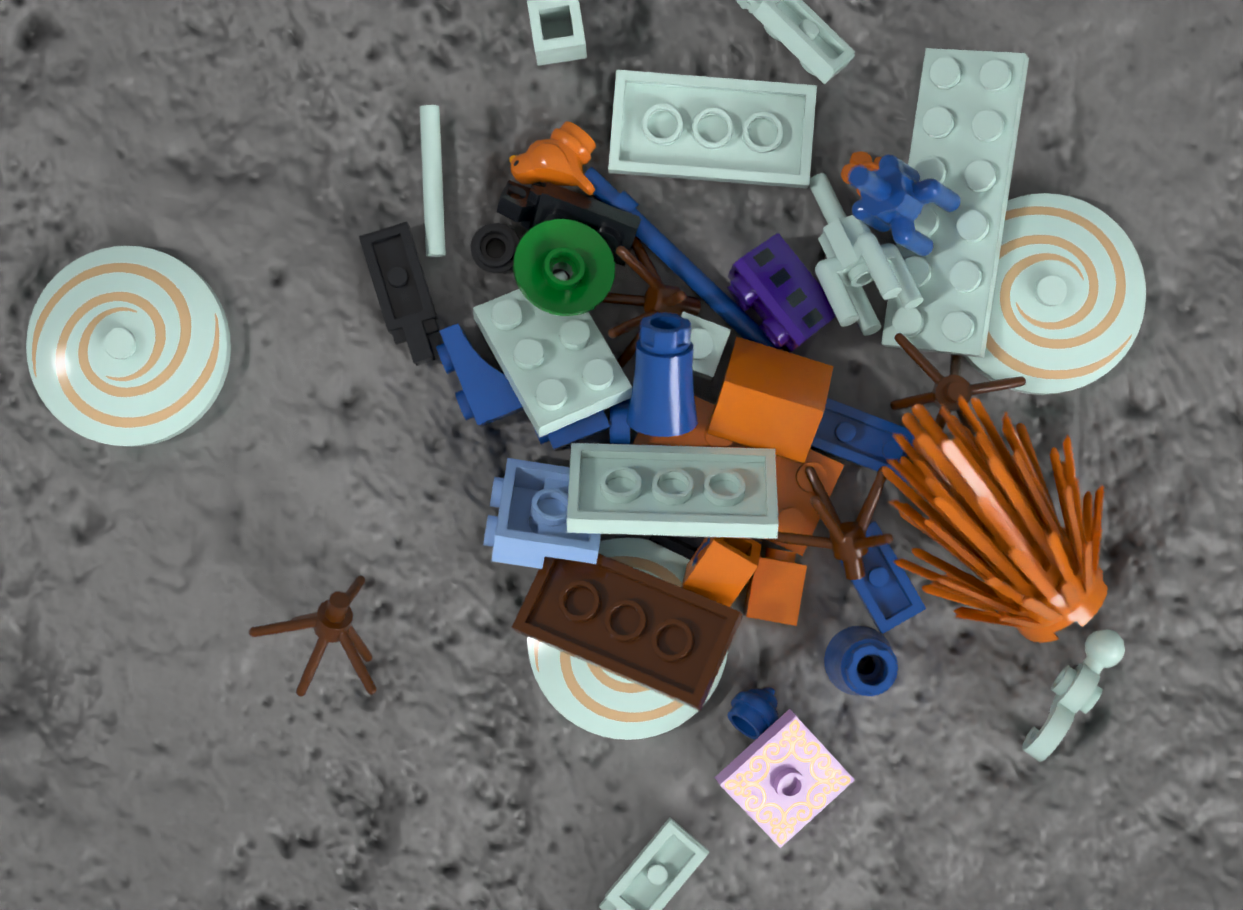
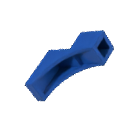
M459 323L440 330L444 343L437 345L436 349L446 373L449 374L456 371L463 390L455 392V396L466 421L475 418L477 425L483 427L524 410L505 374L499 372L481 358L469 342ZM604 410L542 437H539L537 434L541 445L550 441L553 450L556 451L571 445V443H576L610 429V425Z

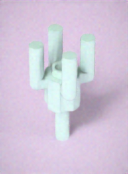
M820 173L810 178V189L827 222V225L823 228L822 235L818 238L827 259L817 263L815 273L840 326L846 327L857 321L864 336L872 335L881 329V324L862 286L874 280L884 300L898 295L905 309L917 307L923 302V298L897 246L892 243L880 245L867 224L856 219L853 215L846 216L825 173Z

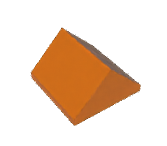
M736 337L707 434L751 448L775 449V455L805 463L825 411L834 366Z

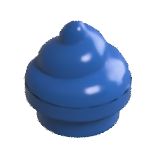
M771 687L739 692L732 699V709L727 714L732 725L745 736L756 740L779 719L776 710L777 699L774 696L775 690Z

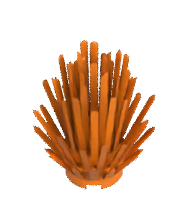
M959 395L958 406L975 431L976 437L973 436L968 427L961 424L956 416L951 415L944 404H942L939 413L946 421L947 428L955 437L950 440L922 404H915L912 407V413L907 412L902 416L903 424L915 437L912 442L913 447L903 435L893 433L894 438L913 463L904 456L901 457L900 462L897 459H889L887 461L921 496L887 466L882 467V473L930 519L924 518L908 503H901L898 500L888 502L899 511L900 516L940 544L985 582L920 548H912L913 555L946 572V575H940L905 559L893 560V562L903 569L934 581L929 585L921 587L924 592L978 608L973 609L961 606L953 611L957 614L954 618L1016 627L1026 639L1039 643L1059 640L1055 632L1064 629L1075 621L1083 627L1099 611L1108 591V586L1103 581V571L1099 567L1104 487L1101 485L1095 491L1094 510L1092 494L1090 491L1086 492L1083 497L1082 511L1079 478L1076 479L1070 436L1067 435L1063 441L1065 461L1061 462L1059 452L1055 447L1051 448L1049 455L1063 515L1064 528L1058 520L1024 424L1018 423L1015 430L1007 411H1005L1002 417V431L1013 451L1011 456L978 398L972 397L971 404L989 437L961 395Z

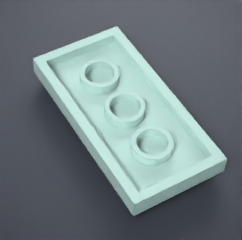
M616 70L608 173L807 189L810 182L817 85Z
M571 443L567 533L777 539L779 523L775 449Z

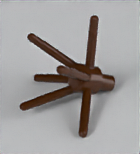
M637 236L632 246L636 257L625 247H617V255L649 287L644 296L609 293L602 303L644 306L645 313L611 328L608 331L610 338H616L639 328L642 318L652 316L655 313H674L678 316L682 315L683 312L694 316L699 314L701 308L700 299L698 297L686 296V293L677 286L663 284ZM639 332L617 359L621 368L625 367L636 353Z
M897 333L894 337L895 341L935 382L932 392L892 401L890 407L893 410L910 408L915 404L924 405L933 402L941 409V405L944 404L949 412L956 411L961 424L968 427L974 436L975 431L958 406L959 395L968 404L972 395L1021 387L1026 383V379L1019 376L969 384L964 377H961V355L951 354L950 374L944 377L902 333ZM938 412L935 421L943 430L946 421Z
M808 466L805 469V473L816 494L811 497L810 502L829 530L830 538L778 532L777 539H767L773 542L832 549L834 558L843 561L846 579H861L866 575L862 556L868 553V548L890 544L894 540L893 535L889 533L866 537L867 529L886 481V477L882 473V467L878 470L872 488L864 501L856 521L841 523L815 469L812 466Z
M357 576L345 593L341 591L332 593L329 600L320 604L317 612L294 617L289 621L256 626L249 629L251 637L307 628L314 629L318 640L296 689L298 696L301 697L306 694L328 643L339 641L367 693H376L377 688L363 660L370 662L373 656L351 625L353 613L349 607L365 583L364 576Z

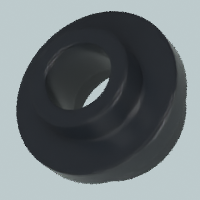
M490 223L481 227L473 236L471 254L475 263L482 270L493 274L504 273L513 268V258L520 240L515 231L509 226L501 223ZM495 240L502 241L506 246L504 254L498 258H493L487 254L489 243Z

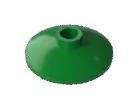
M553 219L539 223L521 238L513 258V273L520 291L534 306L558 316H576L596 308L607 297L615 278V261L610 247L594 229L574 220ZM555 269H563L568 272L570 279H558L553 275V271Z

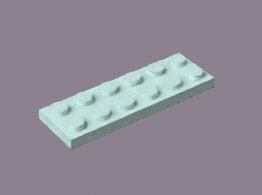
M925 49L908 165L918 171L920 175L919 181L929 178L936 179L957 193L961 202L958 209L953 212H947L932 202L924 204L920 215L914 220L915 229L933 241V250L930 254L919 256L896 243L923 298V302L915 308L905 309L898 295L888 299L881 345L885 347L903 349L894 339L897 333H902L919 351L984 358L1029 61L1025 53Z

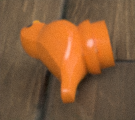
M565 121L559 129L556 128L552 131L550 139L537 140L529 146L525 153L510 156L511 173L515 180L523 185H532L538 182L547 184V182L558 186H578L586 194L591 195L595 188L585 176L582 165L590 161V154L596 148V144L582 128L572 122Z

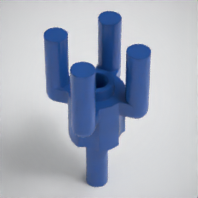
M891 154L885 155L880 159L879 170L870 171L864 166H856L850 171L848 177L850 184L860 191L862 198L853 204V216L879 232H886L891 228L894 241L919 256H926L933 250L931 238L917 231L914 225V220L920 215L923 205L932 202L947 212H953L958 209L961 202L957 193L938 180L929 178L919 181L920 175L917 170Z

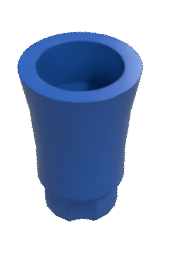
M655 313L641 320L639 340L636 343L633 390L626 417L627 424L639 433L657 437H672L686 434L692 431L698 424L693 384L694 345L691 342V323L689 319L682 318L674 313Z
M867 626L845 628L830 640L825 651L824 665L827 676L839 690L847 694L856 696L880 695L893 685L897 677L898 663L896 656L887 639L873 628ZM869 655L873 660L871 670L867 673L857 672L858 662L864 656Z

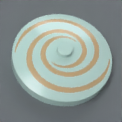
M1041 193L1008 200L984 358L963 357L973 368L990 381L1019 376L1026 379L1024 386L1009 389L1027 394L1045 395L1071 391L1086 386L1108 373L1119 363L1132 346L1139 332L1145 311L1146 284L1143 267L1136 249L1127 234L1106 213L1074 197Z
M113 246L99 249L76 259L57 273L47 284L39 296L30 317L26 339V354L29 372L37 393L45 406L60 422L75 433L93 441L115 446L133 447L146 446L168 440L184 432L202 418L218 397L225 382L230 363L231 339L228 321L218 297L209 284L195 270L182 261L155 249L141 246Z
M613 538L600 541L599 554L682 587L689 559L643 538ZM527 637L531 668L541 691L560 714L590 733L613 739H644L668 732L680 726L698 712V710ZM728 651L722 662V665L719 669V672L715 678V681L711 687V690L707 696L705 703L711 697L712 693L716 689L722 677L727 660Z

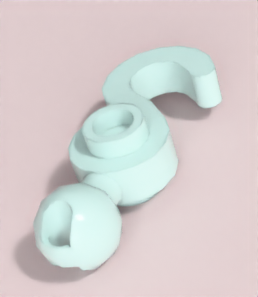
M1106 629L1090 634L1085 642L1087 657L1083 663L1079 664L1075 669L1067 665L1053 682L1051 690L1056 693V696L1051 705L1048 718L1040 730L1033 727L1029 731L1022 746L1023 751L1037 761H1044L1056 749L1068 732L1075 714L1079 710L1084 714L1088 713L1100 698L1103 689L1097 686L1100 680L1099 674L1103 668L1117 665L1122 660L1125 652L1124 641L1116 631Z

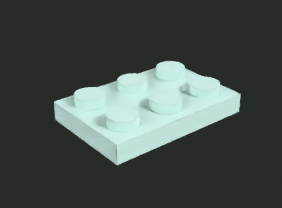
M564 270L554 274L558 279H569ZM520 289L473 307L475 322L539 437L631 398L633 387L589 312L576 316L550 314L529 302Z

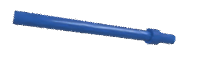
M590 167L584 173L595 188L593 195L600 202L640 217L641 222L636 236L742 338L774 348L759 329V325L636 209L639 204L625 190L621 193L617 191L593 167Z

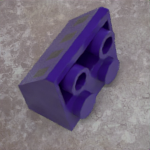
M776 233L745 254L730 269L728 278L731 280V285L727 287L728 291L743 310L747 311L752 307L763 320L759 329L776 349H780L783 346L787 352L791 353L836 317L821 285L779 233Z

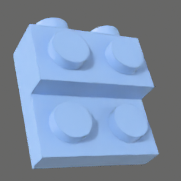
M507 458L505 477L494 476L490 507L499 508L498 516L488 515L483 545L493 547L491 561L539 569L543 568L545 556L596 564L601 534L567 533L570 467Z

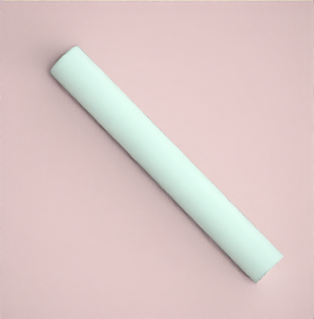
M423 105L419 108L426 257L446 256L440 108L437 105Z

